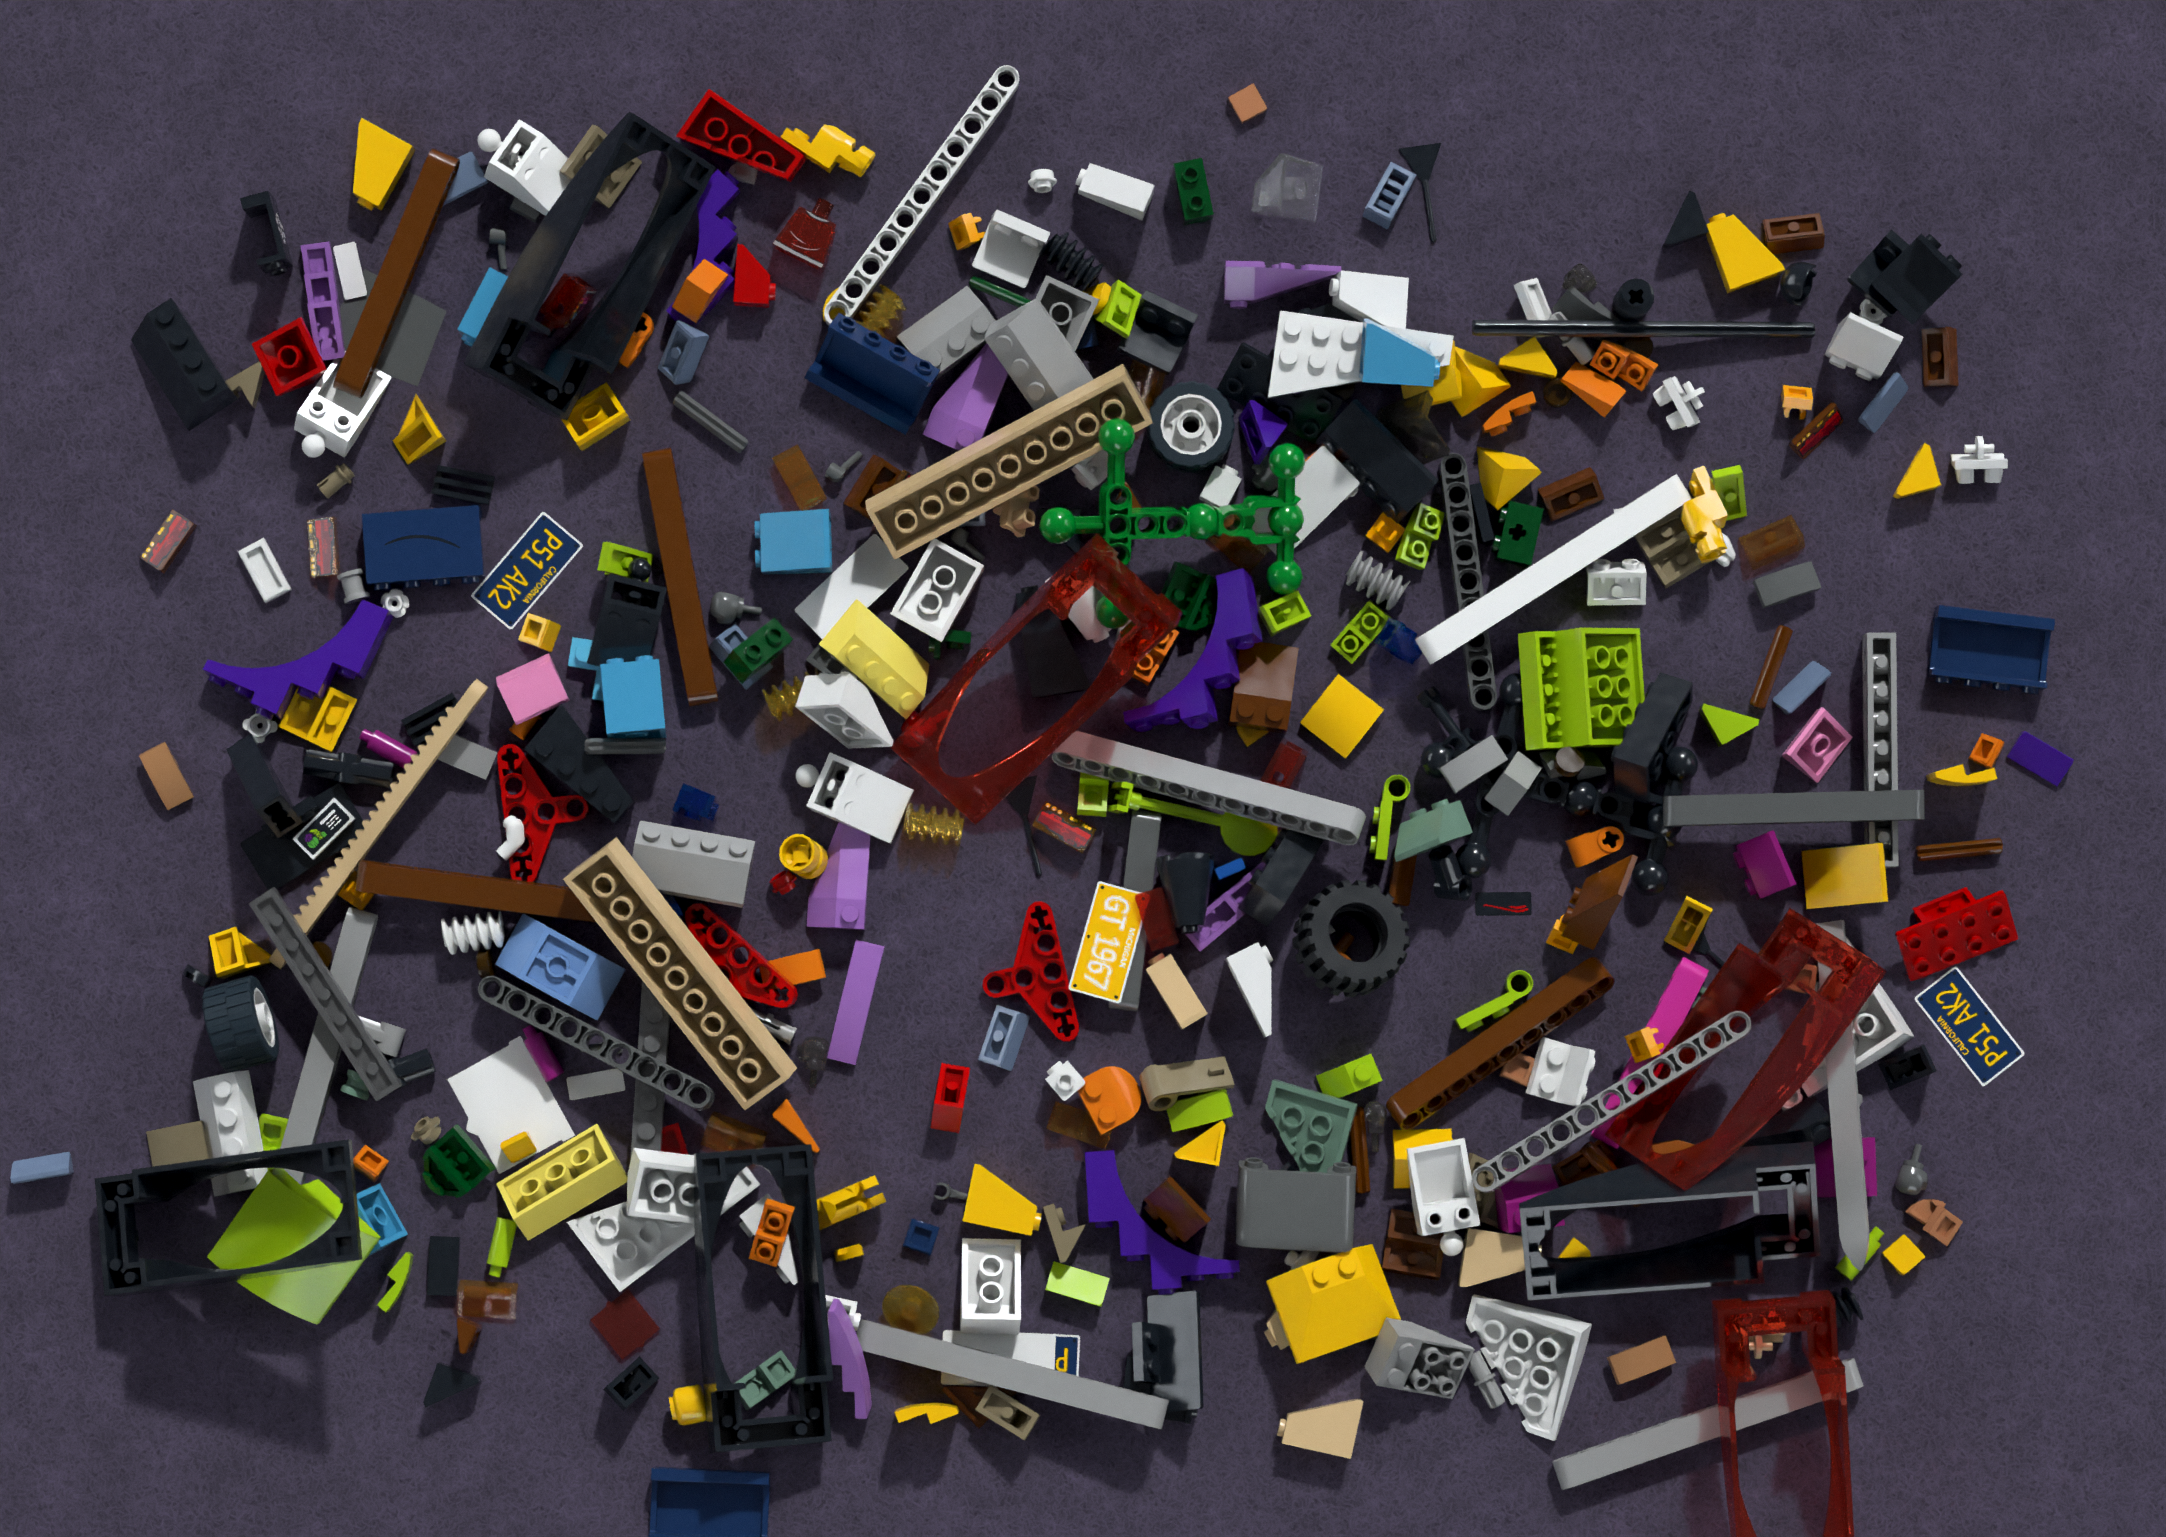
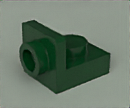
M949 630L942 642L930 636L929 652L934 653V659L940 660L942 643H947L948 649L964 650V645H971L972 632Z

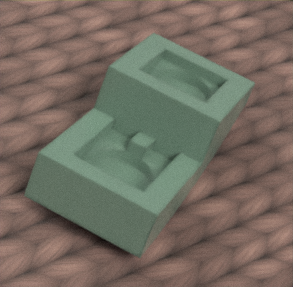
M782 1350L736 1382L744 1383L746 1389L740 1390V1401L746 1411L793 1378L795 1368Z

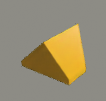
M1455 346L1456 368L1461 374L1462 398L1453 400L1451 403L1460 416L1464 417L1510 388L1511 385L1494 362Z
M416 394L399 435L392 440L407 465L446 442Z
M1477 446L1479 478L1484 498L1497 510L1542 473L1539 468L1525 457Z
M237 926L209 935L215 971L218 978L225 979L271 963L269 962L271 955L241 934Z
M1221 1120L1173 1154L1179 1159L1219 1166L1225 1123Z

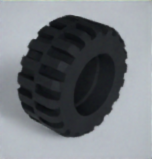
M1349 880L1340 881L1337 885L1331 884L1325 887L1299 913L1300 919L1295 922L1293 929L1297 935L1292 939L1293 948L1299 949V953L1295 957L1298 964H1304L1306 969L1303 973L1306 977L1309 978L1312 975L1317 980L1314 985L1320 989L1326 986L1330 988L1329 993L1336 996L1341 992H1344L1345 997H1355L1357 994L1364 996L1385 984L1400 970L1399 966L1405 962L1408 955L1405 950L1410 947V937L1405 936V933L1410 930L1408 921H1402L1401 916L1404 914L1401 906L1397 908L1392 903L1394 898L1389 893L1385 896L1381 894V887L1373 884L1368 888L1366 887V882L1356 880L1353 884ZM1337 915L1351 916L1366 926L1372 936L1374 947L1370 960L1367 962H1354L1346 959L1336 951L1329 936V924L1333 917Z

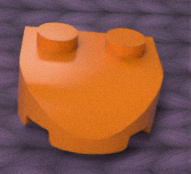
M1109 1066L1101 1068L1083 1078L1085 1085L1077 1093L1100 1136L1128 1122L1138 1112L1141 1105V1091L1134 1077L1126 1070Z

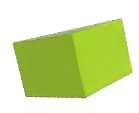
M1299 591L1265 604L1258 610L1271 637L1311 617Z
M1704 703L1699 708L1702 718L1719 747L1758 726L1760 720Z

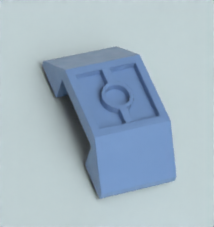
M524 913L495 965L597 1021L626 970Z

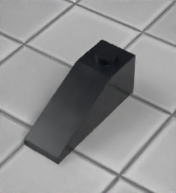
M1814 1095L1742 1134L1737 1139L1741 1147L1813 1142V1147L1832 1137L1831 1123L1828 1114Z

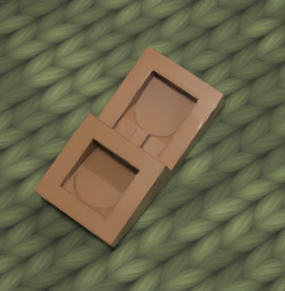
M166 742L139 755L167 810L194 797Z
M1666 1335L1607 1357L1617 1385L1676 1363Z

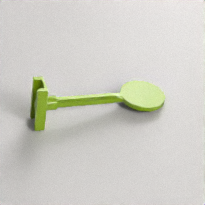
M1124 781L1112 783L1111 788L1120 791L1119 794H1115L1114 798L1117 800V804L1107 805L1108 812L1117 814L1128 813V809L1138 811L1141 808L1220 827L1224 843L1233 852L1242 856H1255L1265 852L1274 843L1278 834V826L1227 812L1221 815L1143 797L1142 793L1133 792L1134 784Z

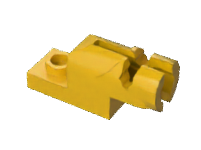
M823 125L811 143L808 142L810 137L797 128L794 131L786 128L780 137L807 159L829 173L836 163H839L838 167L862 177L876 156L875 152L865 146H861L859 150L853 152L856 140L831 125Z
M1701 466L1693 470L1691 480L1689 481V489L1694 498L1683 504L1681 521L1690 537V542L1693 544L1697 543L1695 551L1701 563H1707L1726 553L1725 549L1727 547L1721 528L1725 526L1728 514L1705 466Z
M871 1176L817 1199L819 1230L885 1203L886 1199L883 1193L870 1198H866L864 1195L865 1190L879 1185L876 1176Z

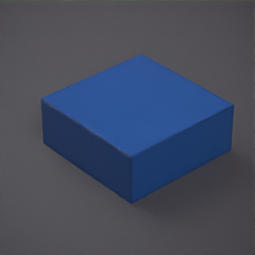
M1239 858L1214 869V872L1219 881L1245 870L1246 867L1242 858Z

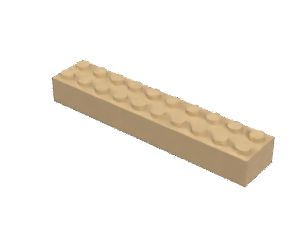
M1122 364L865 500L866 511L895 560L1103 450L1099 444L1098 434L1100 427L1106 421L1115 418L1124 419L1131 424L1135 433L1153 423L1151 414Z
M617 837L573 869L563 879L744 1110L790 1078L797 1069L795 1064Z

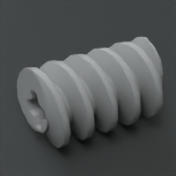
M1360 550L1346 573V585L1350 586L1357 581V592L1367 587L1366 597L1370 598L1376 593V603L1378 605L1386 599V609L1389 611L1396 605L1409 582L1402 586V575L1392 580V569L1387 570L1384 574L1381 573L1383 567L1381 562L1375 567H1371L1373 558L1370 556L1365 561H1362L1363 551Z

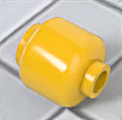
M692 1385L675 1389L673 1397H669L672 1419L678 1420V1423L684 1426L706 1421L703 1388L700 1385Z

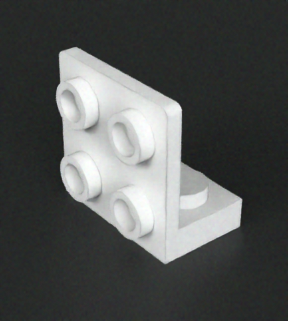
M996 210L992 215L972 266L1018 287L1025 288L1050 232Z
M1545 1037L1541 1038L1525 1093L1561 1104L1579 1106L1587 1094L1586 1083L1589 1074L1595 1066V1051L1568 1045Z

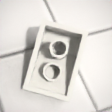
M1850 312L1838 324L1825 356L1830 358L1829 362L1842 369H1845L1846 366L1857 370L1855 373L1857 376L1871 381L1872 378L1878 379L1881 377L1904 337Z
M937 539L931 540L890 614L942 642L982 575L984 565Z
M844 671L840 674L819 673V675L805 676L795 706L848 749L892 747L894 741L868 688L857 680L856 675Z
M1257 942L1227 957L1225 961L1265 1038L1271 1035V967L1269 963L1273 961V958L1267 946L1260 947Z
M962 1238L960 1333L1019 1335L1021 1323V1240Z

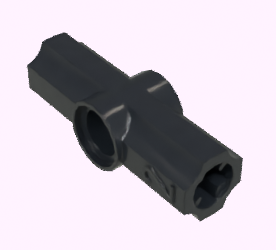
M307 749L303 764V774L334 779L335 782L360 785L361 783L391 788L390 784L393 781L395 764L365 759L364 756L343 752L333 754Z

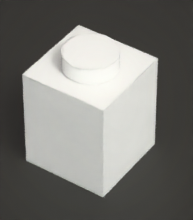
M1223 464L1222 468L1215 466L1199 499L1218 508L1229 505L1242 480L1237 476L1239 472Z

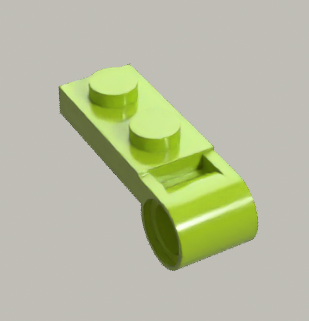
M1392 775L1385 781L1379 807H1374L1372 824L1377 825V834L1370 838L1369 853H1373L1374 860L1387 861L1393 802L1403 801L1410 793V783L1402 775ZM1396 780L1404 785L1405 790L1402 796L1396 797L1390 794L1388 789L1390 782Z
M1523 970L1511 972L1505 979L1507 993L1454 1019L1459 1030L1466 1027L1467 1031L1470 1032L1484 1025L1481 1019L1491 1014L1495 1019L1509 1012L1510 1010L1507 1006L1513 1004V1001L1527 995L1532 990L1533 979L1531 975ZM1516 975H1520L1526 980L1527 985L1522 992H1516L1511 986V980Z

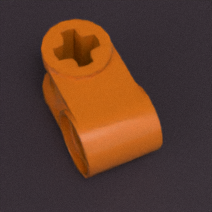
M644 312L639 321L641 322L643 318L646 319L644 324L647 329L645 331L639 330L637 333L633 332L619 360V363L626 368H629L638 357L654 330L653 320Z
M1608 826L1591 833H1584L1565 842L1575 867L1579 868L1618 851L1624 843V836L1617 827ZM1607 831L1611 835L1616 834L1618 837L1614 841L1615 846L1612 848L1609 844H1603L1602 841L1606 838L1605 833Z

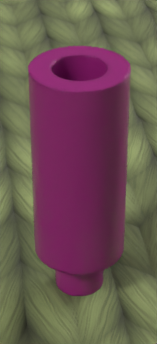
M364 729L359 739L368 743L367 749L405 769V764H413L411 755L418 753L379 730H375L372 733Z
M532 1025L524 1028L523 1032L527 1039L523 1042L545 1082L547 1083L565 1073L543 1032L537 1033Z

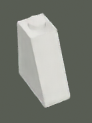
M1091 163L1087 170L1081 169L1075 183L1080 186L1078 194L1142 221L1154 195L1155 187L1153 184Z
M1341 270L1334 276V279L1330 280L1329 295L1333 296V306L1363 322V319H1370L1383 326L1406 329L1409 278Z

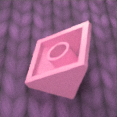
M549 653L496 677L497 686L516 725L570 701Z
M1821 707L1814 712L1782 754V757L1818 783L1853 737L1826 709Z

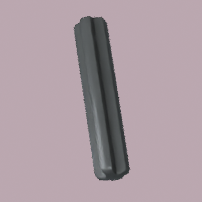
M681 391L674 398L673 403L676 407L738 453H741L748 445V440L686 393Z
M590 738L584 742L586 754H663L666 751V741L664 738Z

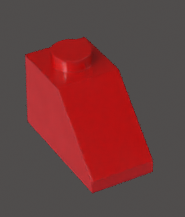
M737 244L734 305L770 308V300H776V283H771L770 274L743 244Z
M941 1063L931 1129L960 1132L970 1072L969 1067Z

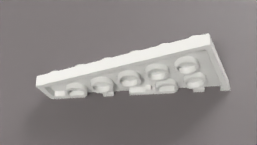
M1280 311L1267 398L1360 382L1359 370L1363 322ZM1383 326L1432 352L1435 359H1438V362H1440V367L1450 365L1454 336Z
M748 1167L739 1172L734 1179L720 1215L761 1185ZM627 1201L567 1222L619 1292L623 1291L695 1235V1228L692 1223L628 1216Z

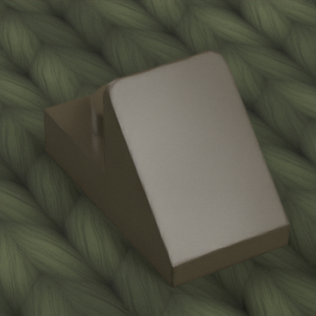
M260 362L226 380L237 398L240 397L238 392L242 390L251 406L256 409L265 375Z
M1054 1203L1043 1206L1060 1263L1066 1262L1085 1224L1063 1231L1061 1226L1066 1224L1062 1208L1056 1209Z
M993 1385L989 1386L975 1409L1025 1441L1041 1416L1024 1403L1017 1401Z

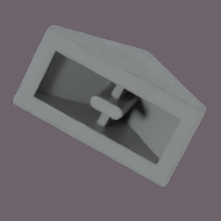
M1518 751L1484 799L1508 816L1527 792L1542 768Z

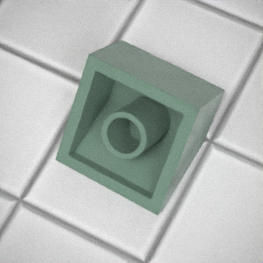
M1444 799L1432 804V811L1427 812L1423 808L1410 813V820L1401 823L1399 826L1394 855L1396 862L1428 852L1473 833L1461 801L1449 804L1448 799Z

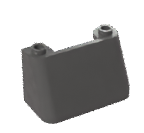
M1256 1157L1239 1160L1235 1212L1236 1244L1250 1248L1347 1252L1352 1250L1356 1166H1351L1346 1162H1336L1327 1169V1173L1268 1170V1165L1263 1163L1262 1159Z

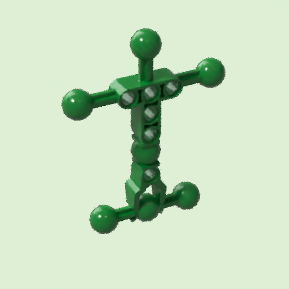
M1111 419L1100 427L1098 434L1100 446L1108 453L1107 481L1103 483L1099 492V516H1073L1066 508L1055 507L1047 510L1042 515L1039 524L1040 532L1044 539L1054 544L1065 543L1074 534L1099 533V556L1106 562L1105 595L1097 602L1095 611L1098 621L1106 628L1117 629L1123 627L1131 618V603L1123 595V567L1129 563L1131 558V539H1160L1185 536L1204 540L1214 534L1222 536V533H1225L1228 536L1245 537L1255 545L1276 544V561L1268 567L1266 574L1267 584L1277 594H1291L1301 586L1303 579L1302 570L1298 563L1293 561L1294 543L1300 541L1296 534L1302 529L1304 523L1303 512L1297 505L1301 498L1295 495V478L1304 470L1306 463L1304 453L1298 446L1290 443L1278 445L1270 453L1268 460L1270 470L1278 477V497L1247 496L1243 503L1225 505L1219 508L1203 503L1192 505L1188 509L1180 507V510L1173 507L1132 508V494L1129 488L1125 486V453L1134 444V429L1124 419ZM1120 488V498L1117 501H1110L1111 492ZM1272 507L1267 517L1268 525L1272 532H1254L1252 526L1255 523L1253 515H1255L1256 509ZM1234 514L1233 524L1229 527H1224V519L1228 515ZM1177 516V525L1174 528L1167 529L1169 518ZM1119 517L1121 519L1119 528L1113 531L1110 530V522L1114 518ZM1149 517V525L1145 529L1139 530L1138 523L1140 519ZM1117 546L1120 547L1119 556L1115 559H1109L1111 549Z

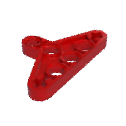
M507 744L501 747L497 753L504 820L509 816L513 808H523L526 813V818L522 822L524 825V836L529 841V847L525 852H515L509 858L510 873L513 880L523 881L522 877L516 876V871L521 870V862L517 861L514 863V856L526 857L531 854L532 861L525 860L526 868L532 870V875L527 877V882H535L556 824L583 820L589 812V805L579 795L553 797L520 747L514 744ZM509 749H512L514 754L519 755V759L514 760V769L516 770L521 767L522 774L510 773L504 776V770H510L508 761H503V756L507 755ZM509 779H520L522 782L521 792L515 795L507 792L506 783ZM572 800H579L583 803L584 811L580 816L574 817L568 813L567 806ZM549 803L554 807L555 814L551 819L543 820L540 818L538 810L542 804Z
M1036 901L1027 909L1014 967L989 973L983 980V989L988 996L993 998L1020 993L1059 1040L1066 1042L1073 1040L1078 1035V1019L1071 990L1069 989V981L1053 912L1047 903ZM1040 906L1043 911L1047 910L1048 915L1044 917L1045 926L1051 924L1052 930H1042L1034 934L1033 928H1039L1038 920L1031 918V914L1035 912V907ZM1042 935L1053 937L1055 945L1052 950L1045 952L1039 949L1037 942ZM1050 963H1056L1061 968V975L1056 980H1050L1044 974L1045 967ZM1028 970L1032 973L1033 981L1029 986L1022 987L1017 984L1016 975L1019 971ZM998 976L1003 979L1004 989L1001 992L992 993L988 990L987 983L991 977ZM1061 991L1067 995L1068 1003L1065 1007L1058 1009L1052 1005L1051 997L1055 992ZM1071 1009L1072 1016L1066 1015L1068 1024H1074L1075 1029L1070 1031L1071 1036L1065 1037L1064 1033H1058L1057 1030L1058 1027L1062 1026L1061 1017L1055 1020L1053 1013H1063Z
M696 903L688 907L685 913V920L690 932L719 969H725L729 973V981L741 997L779 1008H788L795 1004L798 997L796 987L710 906ZM704 910L703 918L708 923H713L714 920L716 923L712 924L709 928L703 922L695 923V911ZM720 927L724 928L728 935L726 942L723 944H717L713 938L715 930ZM708 928L705 934L702 930ZM740 947H744L749 954L748 960L744 964L737 963L734 958L735 951ZM760 967L767 968L770 974L768 981L763 984L759 983L755 978V972ZM775 983L781 990L788 989L789 991L786 994L789 997L788 1001H779L780 994L775 989L770 988L768 993L765 988Z

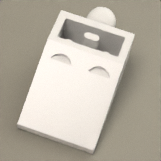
M520 119L503 142L498 132L493 129H485L480 132L477 139L479 147L485 152L496 151L488 163L484 178L546 216L570 183V180L559 172L568 158L545 135ZM519 151L523 153L522 156H518Z
M343 358L334 359L297 412L294 430L307 436L302 442L303 452L308 457L316 458L323 454L326 447L345 458L366 425L392 377L375 368L368 388L360 399L333 387Z
M829 753L820 775L818 770L810 764H804L796 771V780L799 785L807 788L815 785L807 803V807L811 811L887 843H892L914 792L913 789L833 753ZM840 771L846 772L843 781L837 779V774ZM828 798L835 799L831 808L825 805Z
M1465 1138L1406 1149L1417 1234L1426 1236L1443 1232L1444 1236L1440 1240V1248L1448 1256H1455L1463 1249V1240L1455 1233V1230L1480 1225ZM1462 1208H1466L1467 1211L1465 1219L1459 1217V1210ZM1434 1213H1437L1440 1218L1437 1224L1430 1222V1216Z

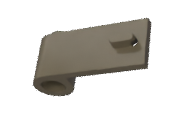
M1225 1056L1165 1065H1149L1139 1076L1148 1106L1153 1111H1163L1171 1108L1176 1103L1179 1095L1234 1088L1235 1085Z

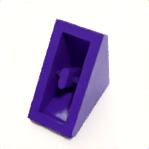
M1249 400L1238 419L1254 464L1260 465L1276 444L1288 423L1255 400Z

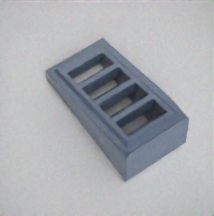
M1390 162L1365 207L1363 217L1388 229L1416 178V174ZM1393 175L1406 183L1403 186L1389 177ZM1385 185L1400 192L1399 195L1385 189ZM1379 196H1382L1393 202V206L1378 199Z

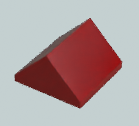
M302 317L252 343L276 396L314 383L327 370Z

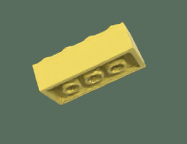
M856 599L819 645L848 671L856 675L857 679L890 708L907 719L925 698L930 664Z
M595 1124L496 1184L513 1220L529 1241L627 1182V1174L599 1125Z

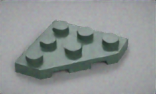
M1276 1079L1272 1080L1265 1109L1278 1128L1283 1142L1290 1154L1293 1155L1300 1171L1327 1173V1169L1333 1166L1334 1163L1343 1161L1358 1104Z

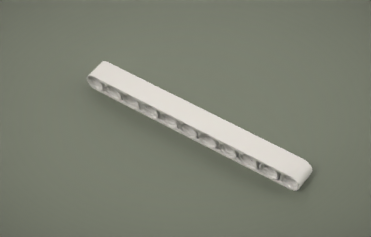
M1004 65L994 72L824 309V319L828 326L833 321L830 319L829 313L834 308H841L845 311V316L854 317L1002 112L1019 86V73L1014 67ZM1009 74L1014 78L1015 82L1010 87H1003L998 82L999 77ZM991 97L997 101L998 105L994 110H986L982 107L981 102L985 98ZM969 121H976L980 124L981 129L978 133L970 134L965 130V124ZM953 144H958L962 146L964 153L959 157H952L947 151L948 148ZM941 167L947 172V176L944 180L937 181L931 177V171L934 168ZM918 191H925L930 195V200L925 204H919L913 197ZM902 214H908L913 218V223L910 227L903 228L898 225L897 218ZM884 238H892L896 241L897 245L893 250L885 251L880 247V242ZM868 261H874L880 268L876 274L869 275L863 270L864 264ZM856 284L862 288L863 292L859 297L851 298L846 294L847 287Z
M1675 474L1415 639L1417 645L1429 664H1433L1679 508L1686 501L1691 500L1692 497L1678 475Z

